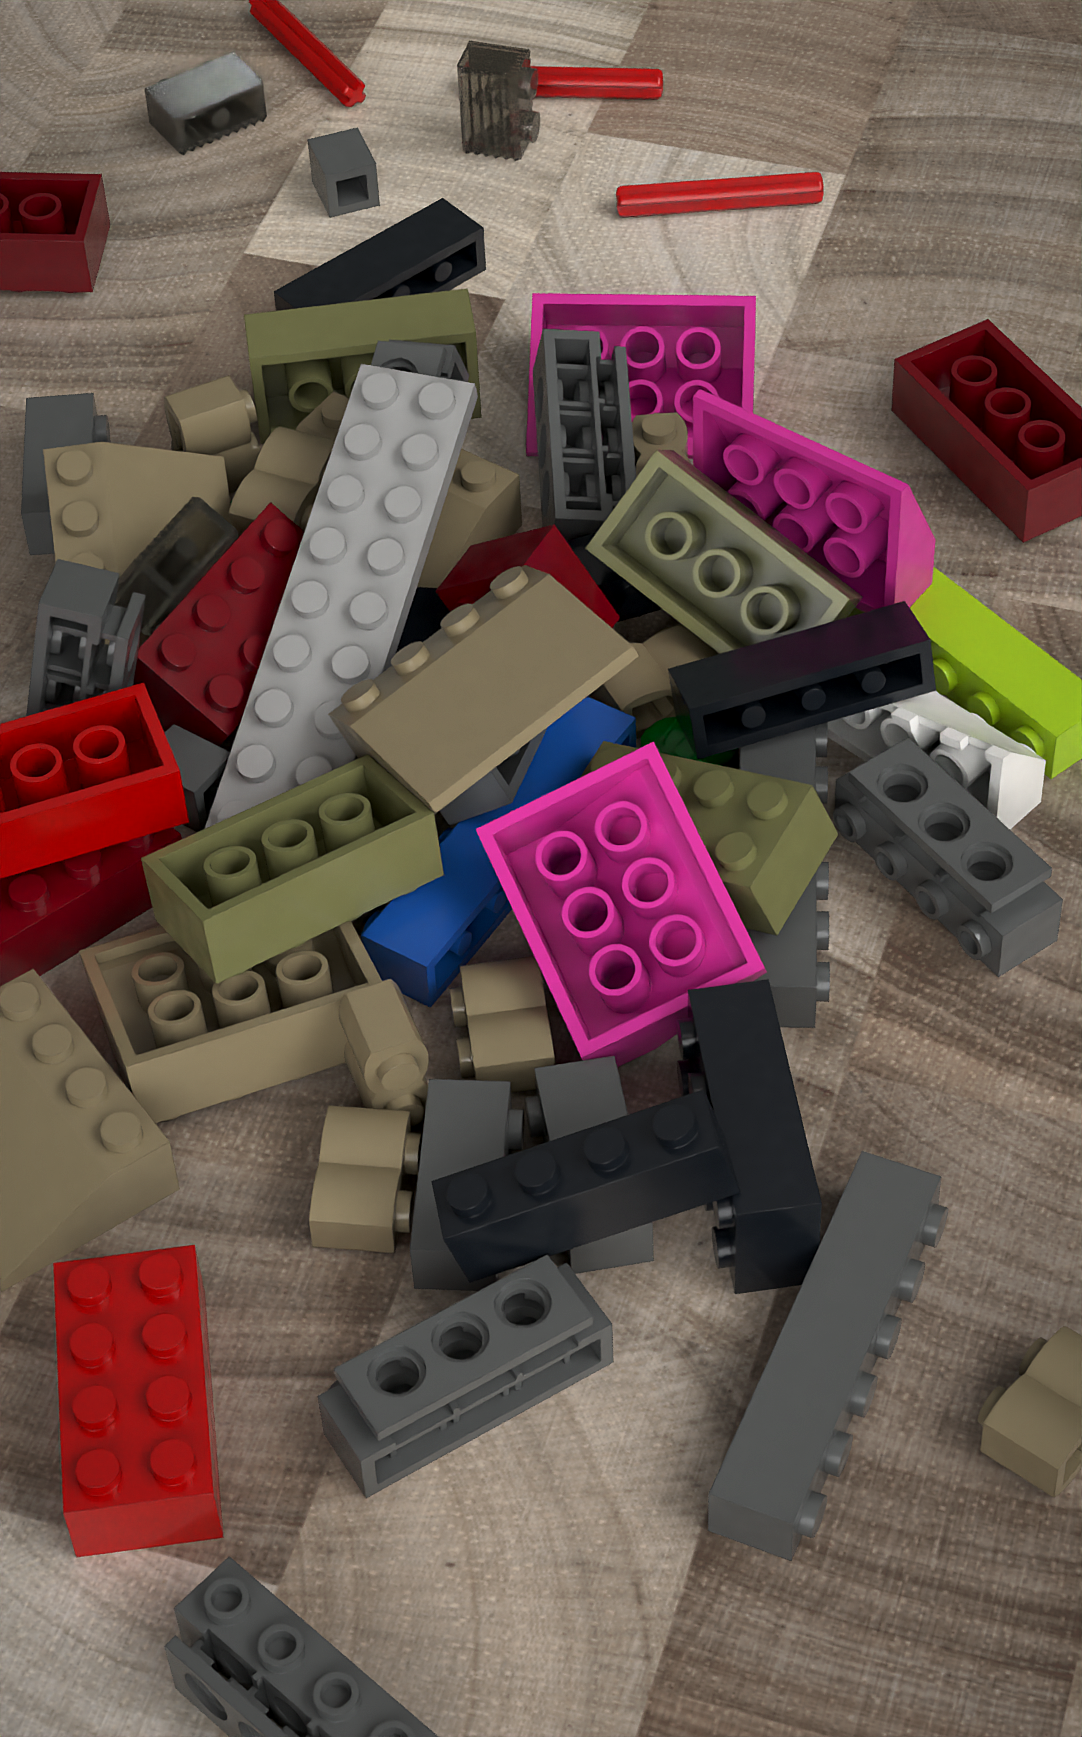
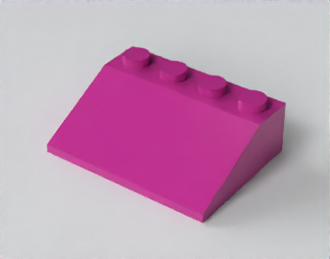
M532 293L526 456H538L533 367L543 329L600 332L601 360H611L614 346L626 347L632 422L636 415L677 412L687 427L689 459H693V395L699 389L753 413L756 296Z
M699 389L693 395V466L863 596L855 608L867 612L902 601H906L910 608L932 584L936 539L909 484L706 391Z
M654 742L476 829L583 1060L615 1056L618 1068L655 1050L677 1035V1019L688 1018V990L751 982L767 972Z

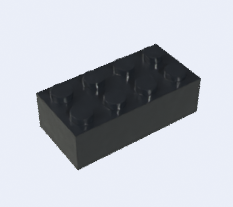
M769 979L688 990V1018L677 1019L678 1044L682 1060H677L680 1094L682 1097L704 1090L725 1135L741 1192L704 1205L705 1211L714 1210L717 1226L712 1227V1244L717 1268L729 1267L735 1294L802 1285L820 1245L822 1202Z

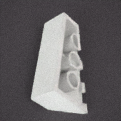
M937 691L828 722V738L866 762L909 737L1009 829L1015 826L1041 802L1046 760L1037 755L1027 745L1016 742L987 724L979 715L966 711Z

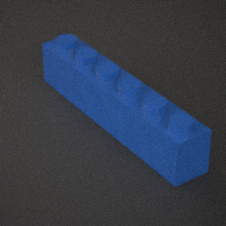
M587 696L548 726L511 804L461 821L454 828H448L441 834L438 840L444 875L418 887L409 894L401 895L391 900L382 912L377 911L372 914L363 928L361 941L382 981L392 979L399 986L402 994L430 1008L460 973V966L466 965L512 910L476 829L580 778L603 741L636 748L635 717Z

